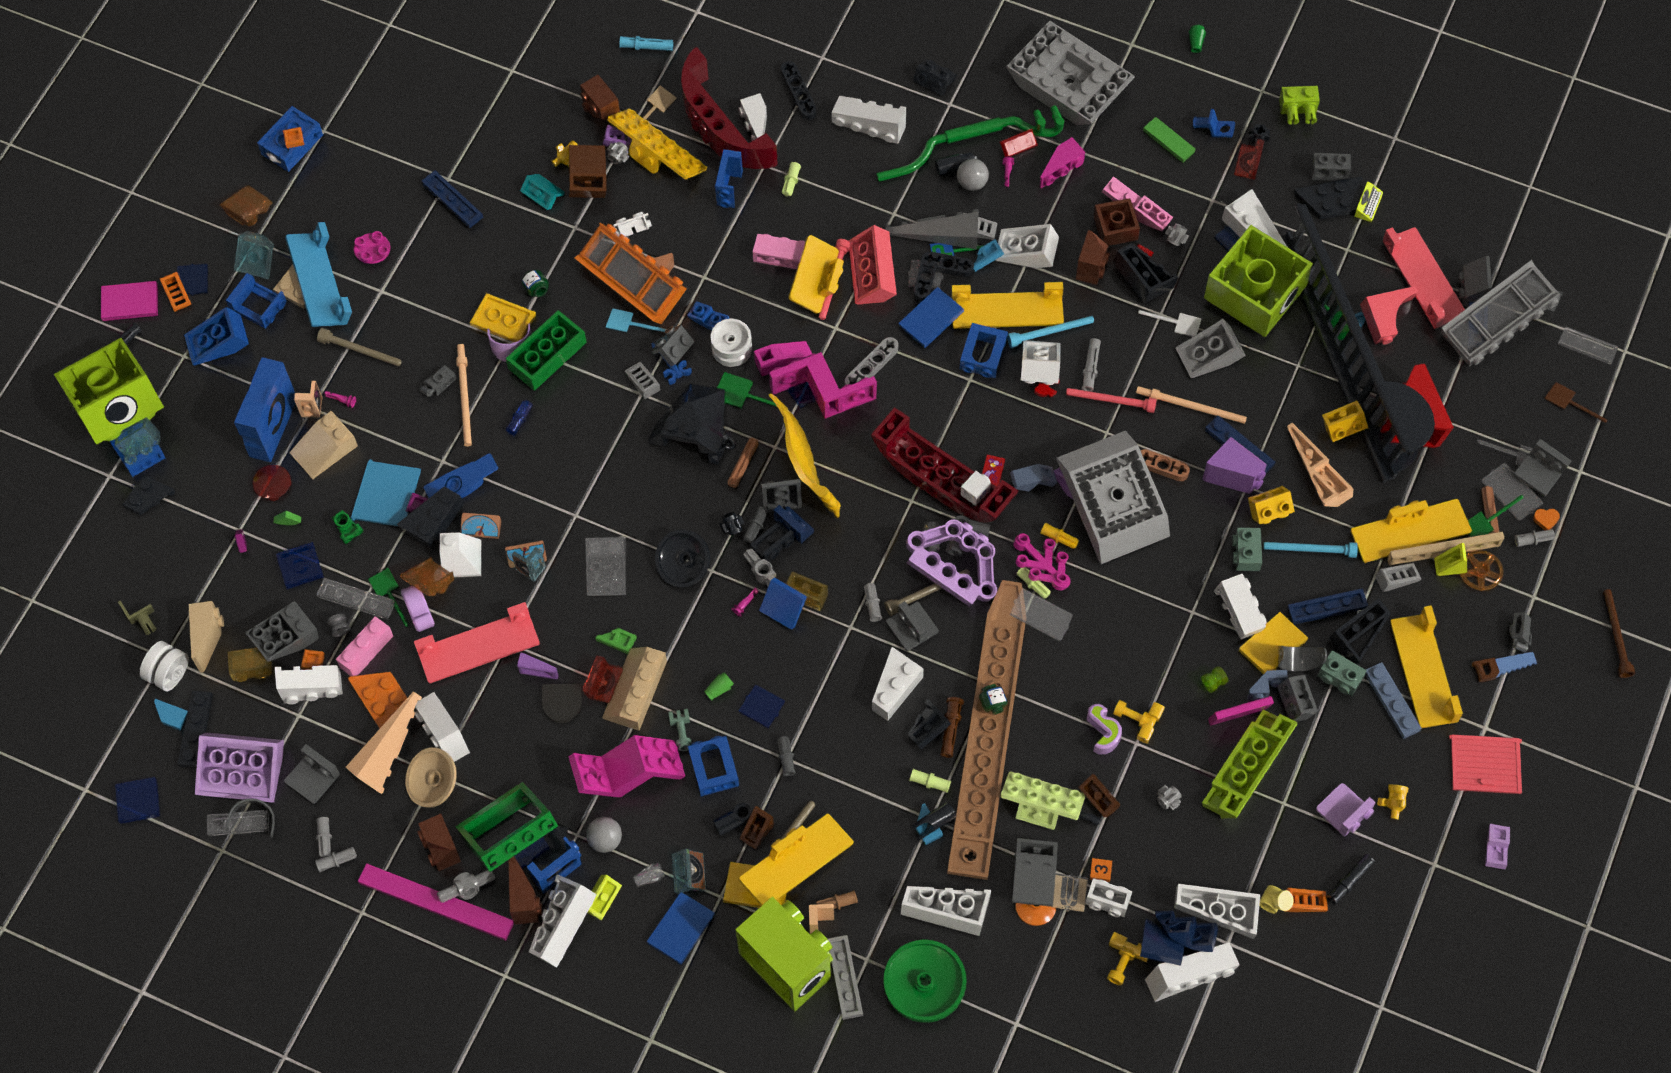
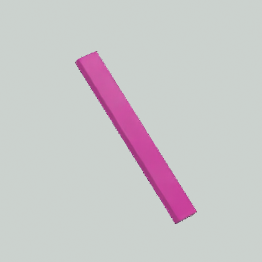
M366 864L358 880V883L505 941L514 924V921L457 898L442 903L437 896L439 891Z

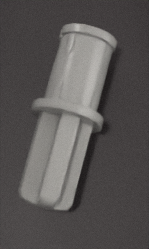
M1552 529L1540 532L1532 530L1530 533L1515 535L1517 547L1531 544L1538 545V542L1555 539Z
M867 583L864 586L865 605L868 606L870 621H880L882 619L879 607L880 599L877 597L875 584Z
M328 817L316 819L318 833L316 840H318L319 856L323 858L331 855L330 839H332V835L330 834Z
M351 847L338 853L332 852L331 855L315 860L319 872L335 866L340 867L339 864L355 859L357 854L355 849Z

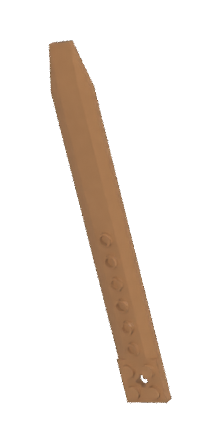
M1002 580L987 613L947 874L988 880L1026 623L1022 583ZM991 684L1002 687L1008 701L1007 705L1003 708L1004 711L997 715H993L992 712H985L979 699V694L982 692L981 689ZM969 852H972L973 856H975L976 859L968 861V858H965V855H968Z

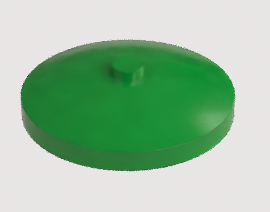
M916 940L903 945L890 957L884 972V990L891 1006L905 1018L916 1022H934L949 1016L960 1005L966 990V972L958 955L948 946L933 940Z

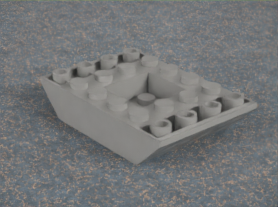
M1049 21L1006 67L1021 89L1050 108L1056 105L1061 115L1075 125L1092 124L1135 77L1052 21ZM1072 79L1074 82L1066 83L1065 80Z
M1126 431L1056 458L1100 564L1170 537L1166 510L1138 444ZM1116 489L1122 493L1120 500L1113 497V491Z

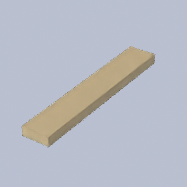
M1503 532L1390 551L1387 561L1391 566L1431 559L1460 543L1465 544L1466 552L1499 547L1503 542L1504 535Z

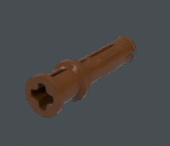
M948 697L946 700L948 706L944 716L951 725L944 730L940 753L942 757L946 758L953 757L957 726L962 719L960 712L961 706L964 705V700L958 697Z

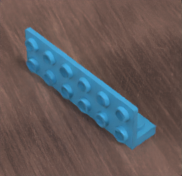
M318 222L313 233L287 234L285 239L311 326L347 325L352 310L348 297H340L325 249L329 239L325 222Z

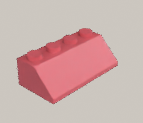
M873 225L848 240L851 243L849 252L855 304L881 303L897 295L889 231Z

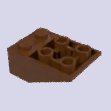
M569 145V197L605 198V146Z

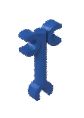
M686 360L681 361L678 366H670L667 363L670 369L665 370L663 376L664 378L672 376V378L668 379L669 385H672L678 378L689 376L692 370L691 368L682 369L687 366Z

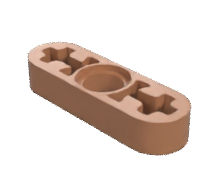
M1147 449L1140 450L1143 458L1144 456L1148 457L1145 463L1149 471L1177 481H1184L1188 478L1190 468L1186 463ZM1163 461L1168 464V467L1161 469L1157 464ZM1180 469H1183L1182 474H1178Z

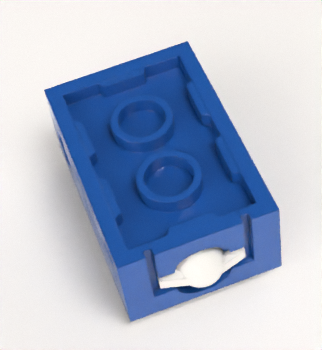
M291 106L257 144L261 155L289 172L323 136V133L317 121ZM301 127L304 145L286 148L283 130Z

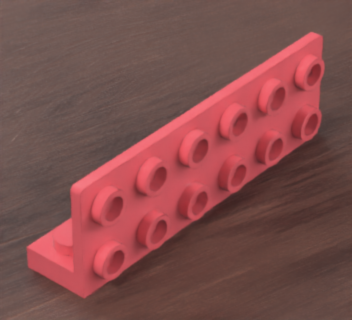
M1393 227L1387 229L1383 243L1409 287L1416 286L1418 294L1415 297L1433 328L1435 329L1447 324L1465 310L1418 230L1414 227L1401 233H1396Z
M526 602L507 608L508 617L435 642L433 635L414 641L428 683L439 681L539 645L540 642L530 618Z

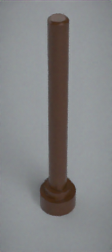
M1606 589L1603 593L1620 659L1618 667L1619 677H1632L1635 675V669L1631 662H1628L1612 592L1610 589Z

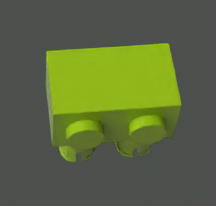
M1318 86L1282 87L1279 98L1281 114H1287L1288 124L1292 125V120L1293 124L1299 123L1298 113H1305V122L1307 124H1310V120L1311 124L1317 122L1316 113L1320 101Z

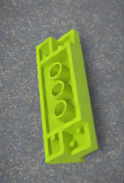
M1262 710L1257 720L1251 722L1213 780L1212 788L1202 802L1203 807L1219 814L1221 819L1237 818L1297 726V722L1281 714L1276 716Z

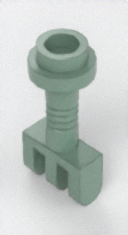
M684 709L685 716L682 717L680 710H676V718H674L673 712L670 711L668 712L670 725H677L679 739L676 741V745L679 751H687L688 746L692 744L691 739L686 736L684 725L690 723L688 709Z

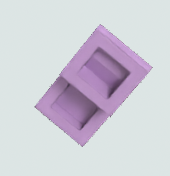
M1489 825L1485 866L1506 869L1508 846L1510 844V827Z

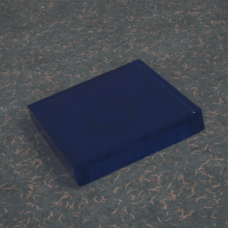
M313 542L276 554L287 589L324 577Z
M155 777L115 784L118 822L120 824L160 816L157 779Z

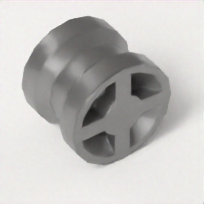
M344 614L333 615L327 620L333 637L343 636L350 631Z

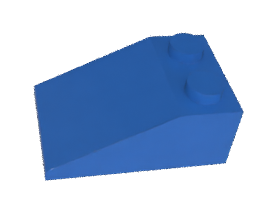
M225 307L184 335L193 365L234 354L249 344L241 315L228 307Z

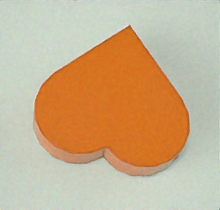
M1538 509L1533 516L1534 522L1544 530H1550L1560 518L1559 512L1555 509L1547 511Z

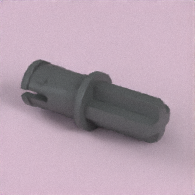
M757 507L753 519L749 521V527L744 535V540L748 543L755 541L759 530L763 529L762 524L769 513L766 508Z
M781 736L778 738L780 752L778 757L782 763L783 776H792L796 773L793 764L794 753L791 752L789 737Z

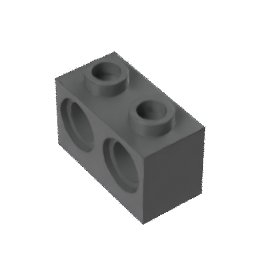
M1314 153L1311 163L1312 180L1339 181L1349 179L1351 154Z
M1305 675L1289 677L1277 686L1288 718L1298 722L1307 720L1318 712Z

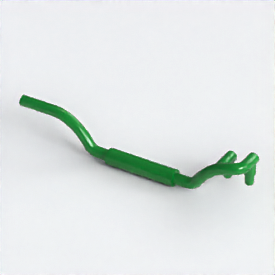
M1053 105L1051 112L1055 126L1052 128H1045V119L1039 110H1035L1036 126L1025 122L1019 117L1011 116L1002 119L997 117L946 130L943 134L931 137L926 142L920 156L914 162L906 166L876 173L877 179L880 182L913 173L924 165L931 155L934 146L946 142L950 144L1002 130L1003 127L1015 125L1023 131L1032 129L1035 136L1054 137L1063 130L1064 119L1057 106Z

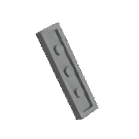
M848 936L829 938L828 940L833 947L829 952L833 958L831 962L842 1019L863 1016Z

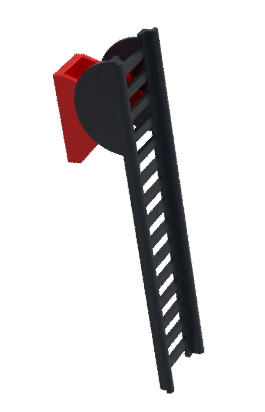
M1298 203L1295 205V208L1300 217L1301 224L1294 236H1292L1291 231H1287L1281 237L1289 249L1303 258H1306L1313 247L1315 253L1310 260L1313 263L1310 276L1318 262H1320L1322 267L1314 282L1309 276L1307 286L1301 292V296L1348 404L1358 401L1365 414L1368 428L1362 430L1361 433L1383 483H1386L1388 480L1395 479L1398 475L1397 472L1406 469L1412 464L1419 448L1440 447L1454 427L1425 364L1415 365L1405 383L1384 381L1306 204L1301 205ZM1306 231L1308 239L1299 252L1297 245ZM1326 277L1329 284L1321 297H1319L1317 290ZM1333 292L1336 299L1326 313L1324 305ZM1340 308L1342 316L1333 328L1331 321ZM1347 323L1349 331L1340 344L1337 337ZM1354 339L1356 347L1347 359L1344 353ZM1361 355L1363 363L1354 375L1351 368ZM1368 370L1370 379L1361 391L1358 384ZM1375 386L1378 394L1371 403L1367 404L1365 400Z

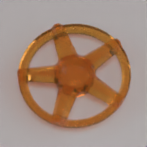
M1483 550L1472 551L1466 555V558H1469L1474 566L1473 569L1467 570V573L1460 574V577H1462L1467 585L1479 591H1484L1496 587L1501 582L1503 566L1495 555ZM1483 553L1489 555V557L1484 562H1479L1473 554ZM1494 559L1499 565L1500 574L1490 570V565ZM1477 576L1478 585L1471 583L1466 577ZM1486 577L1498 579L1492 585L1485 586Z

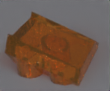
M245 185L223 201L220 206L228 216L240 224L252 226L258 220L257 215L259 213H266L269 210V206L273 203L254 188Z
M432 557L400 574V578L427 596H435L437 593L444 594L449 584L454 581L453 571L449 572L434 562Z

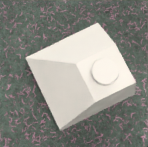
M440 533L442 577L481 576V540L462 533Z

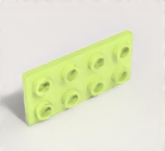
M1011 771L1008 773L1000 796L1001 798L1019 803L1016 819L1052 830L1055 829L1058 815L1078 820L1085 800V795L1077 790L1061 787L1057 784H1051Z

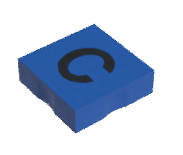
M263 357L259 362L234 424L239 435L243 438L249 457L271 462L295 406V391L284 363Z

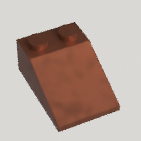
M515 856L509 859L510 914L514 924L539 923V916H542V903H540V898L536 897L531 884Z

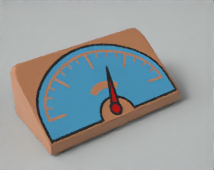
M462 513V534L471 537L499 539L501 528L500 516Z
M542 540L505 548L510 568L516 567L513 555L527 563V565L547 561L546 550Z

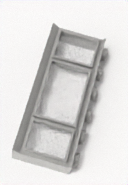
M1531 260L1445 324L1441 329V334L1469 367L1472 364L1477 365L1488 352L1490 354L1495 352L1499 348L1498 345L1503 341L1506 343L1511 340L1516 331L1524 330L1532 319H1539L1544 314L1543 311L1548 307L1550 309L1555 307L1559 303L1560 293L1557 292Z

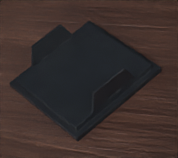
M558 826L525 848L524 864L534 862L537 865H550L566 852L563 838H567L568 827Z

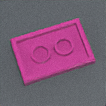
M157 281L101 286L102 321L158 316Z
M1269 696L1215 712L1209 717L1208 721L1210 726L1266 710L1274 702L1272 697Z

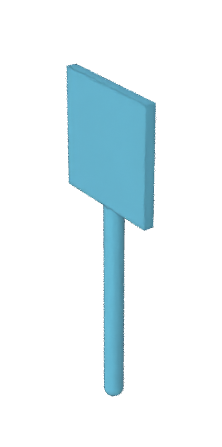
M612 309L606 324V328L627 332L629 325L661 332L666 330L632 322V312Z

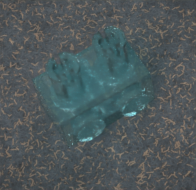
M146 417L122 431L120 436L115 439V446L125 456V463L132 465L133 461H137L139 454L148 455L149 452L153 451L152 447L159 444L160 431Z

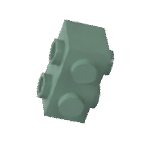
M1237 528L1236 534L1232 535V546L1236 547V552H1233V564H1236L1237 571H1260L1262 566L1261 528Z
M1332 651L1321 667L1318 677L1324 683L1337 687L1343 694L1353 696L1367 670Z

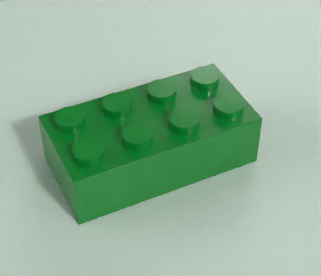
M558 310L506 357L508 369L535 391L587 343L585 332Z

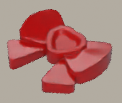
M1039 382L1034 393L1040 397H1053L1057 394V391L1050 388V385Z

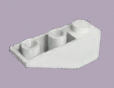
M760 93L741 99V107L738 108L741 118H745L746 130L751 132V140L753 141L765 134L767 120L766 105Z

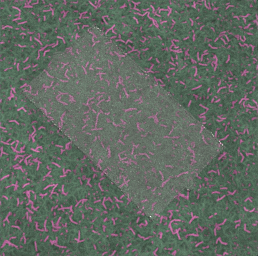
M1504 463L1497 469H1492L1491 473L1483 478L1481 482L1485 486L1493 488L1494 495L1504 506L1520 495H1523V499L1508 508L1521 521L1529 514L1532 515L1534 510L1540 507L1543 502L1523 481L1514 476L1515 472Z
M1023 588L1018 598L1014 600V606L1010 612L1011 616L1058 641L1062 640L1065 631L1069 629L1068 625L1073 616L1071 613Z

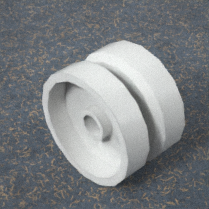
M725 319L717 323L710 335L712 353L716 361L728 367L739 366L745 363L752 353L751 331L748 326L737 319Z
M159 641L150 648L144 657L140 667V677L149 683H155V686L164 691L172 690L182 679L187 669L188 654L177 648L174 649L172 645L164 641Z

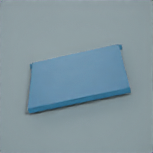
M369 459L351 520L398 526L397 523L409 514L405 510L411 494L415 493L421 469L373 462V460Z

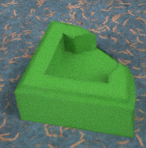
M285 511L274 517V523L296 525L301 523V517Z

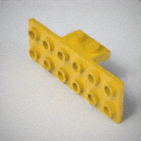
M627 109L608 116L607 121L632 139L628 155L651 173L658 172L661 162L684 179L707 170V166L677 145L674 140L668 138L662 131L652 126L649 121L640 117L634 110Z
M1454 499L1429 507L1426 500L1420 502L1418 500L1413 501L1403 507L1395 506L1390 509L1386 519L1351 528L1350 532L1355 543H1357L1363 562L1367 563L1388 557L1390 551L1435 544L1470 534L1472 529L1459 500Z
M826 814L807 829L803 825L798 829L793 828L786 834L784 839L776 840L771 845L772 849L769 856L741 875L739 882L762 906L772 896L776 900L781 898L852 846L854 841L830 814Z

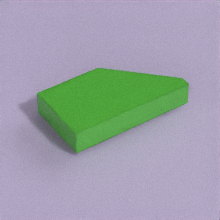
M617 628L612 630V632L597 635L595 639L600 643L628 654L637 637L632 633Z

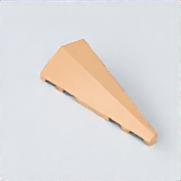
M1293 423L1289 424L1287 428L1323 505L1338 507L1352 498L1353 488L1329 464V459Z
M415 692L411 693L346 766L357 778L381 794L385 789L383 788L387 776L390 777L392 772L390 770L394 758L398 757L408 733L407 725L410 718H414L416 703L422 698Z

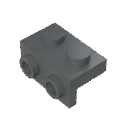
M682 325L671 326L666 329L663 338L655 342V347L651 351L653 354L660 353L670 366L676 365L695 342Z

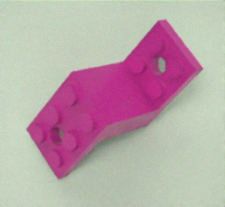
M821 352L810 354L800 361H792L787 366L776 367L769 372L770 390L773 395L808 382L825 419L876 399L877 381L874 376L862 378L855 384H847L839 389Z
M634 735L603 756L578 753L568 756L579 793L622 797L653 776L679 780L685 777L678 747L674 740Z

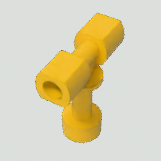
M1119 700L1113 714L1120 718L1123 714L1138 721V726L1141 729L1137 739L1148 744L1154 732L1153 726L1155 722H1159L1165 707L1154 702L1149 713L1144 712L1142 715L1127 708V703Z
M1116 932L1113 933L1109 946L1120 950L1121 959L1116 969L1110 970L1107 979L1121 986L1125 979L1123 972L1129 960L1137 958L1147 963L1149 958L1140 957V943L1134 945L1127 941V937Z

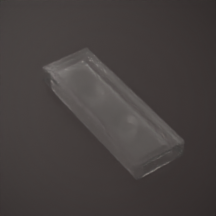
M1566 326L1558 342L1561 346L1610 365L1618 349V346Z
M268 810L234 812L228 831H226V824L229 813L207 815L208 836L269 831Z

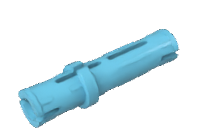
M620 36V48L673 51V40L640 38V36Z

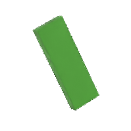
M1157 117L1150 121L1143 129L1146 134L1182 163L1195 153V148Z

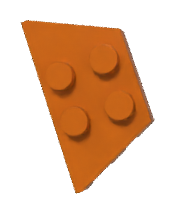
M391 672L351 676L348 678L379 729L407 699V696Z

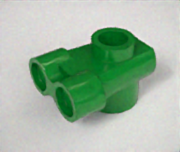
M343 510L332 517L333 522L341 533L340 538L345 544L364 531ZM342 521H347L346 524L340 525Z

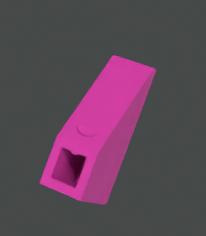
M1072 137L1057 146L1040 177V188L1051 185L1060 176L1067 175L1070 170L1075 167L1078 168L1083 164L1085 151Z
M806 341L771 344L755 350L754 359L761 376H765L776 367H784L792 361L805 359L812 352Z

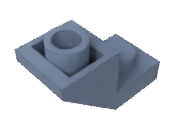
M1036 464L1010 472L1014 488L1029 492L1038 484L1053 487L1057 483L1053 467Z
M1287 670L1266 671L1249 690L1247 701L1268 697L1270 693L1269 685L1277 687L1288 678Z

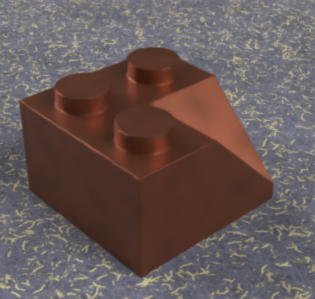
M599 75L580 85V96L583 100L582 107L587 113L589 112L595 118L607 120L608 116L620 112L618 98Z
M1130 198L1095 205L1093 217L1100 239L1108 246L1138 240L1140 227Z
M1089 230L1078 260L1076 280L1097 285L1099 278L1103 279L1105 264L1108 263L1110 253H1107L1108 245Z
M441 814L418 823L421 830L417 832L424 848H429L431 852L428 858L432 867L436 865L438 871H441L461 862Z

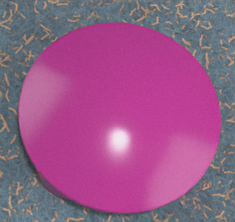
M380 231L362 235L354 241L355 256L364 263H379L390 253V243Z

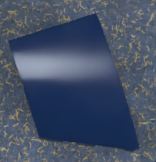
M1155 911L1156 918L1168 936L1174 941L1193 950L1213 952L1218 933L1217 923L1197 924L1196 917L1175 918L1174 911Z
M1145 918L1140 957L1181 966L1184 946L1170 938L1164 929Z

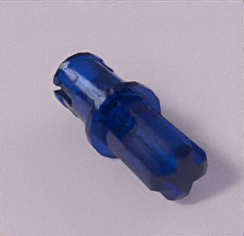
M527 400L521 403L517 412L512 414L513 418L506 427V432L513 436L517 434L522 423L526 422L525 418L533 407L532 403Z

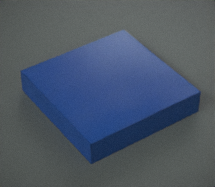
M774 577L770 581L759 611L792 630L797 624L807 596Z

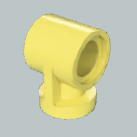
M1268 885L1260 899L1259 906L1267 912L1275 914L1278 909L1281 911L1291 909L1294 900L1289 891Z

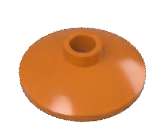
M1016 903V912L1023 922L1032 926H1041L1048 923L1054 917L1056 907L1041 905L1036 907L1031 904Z

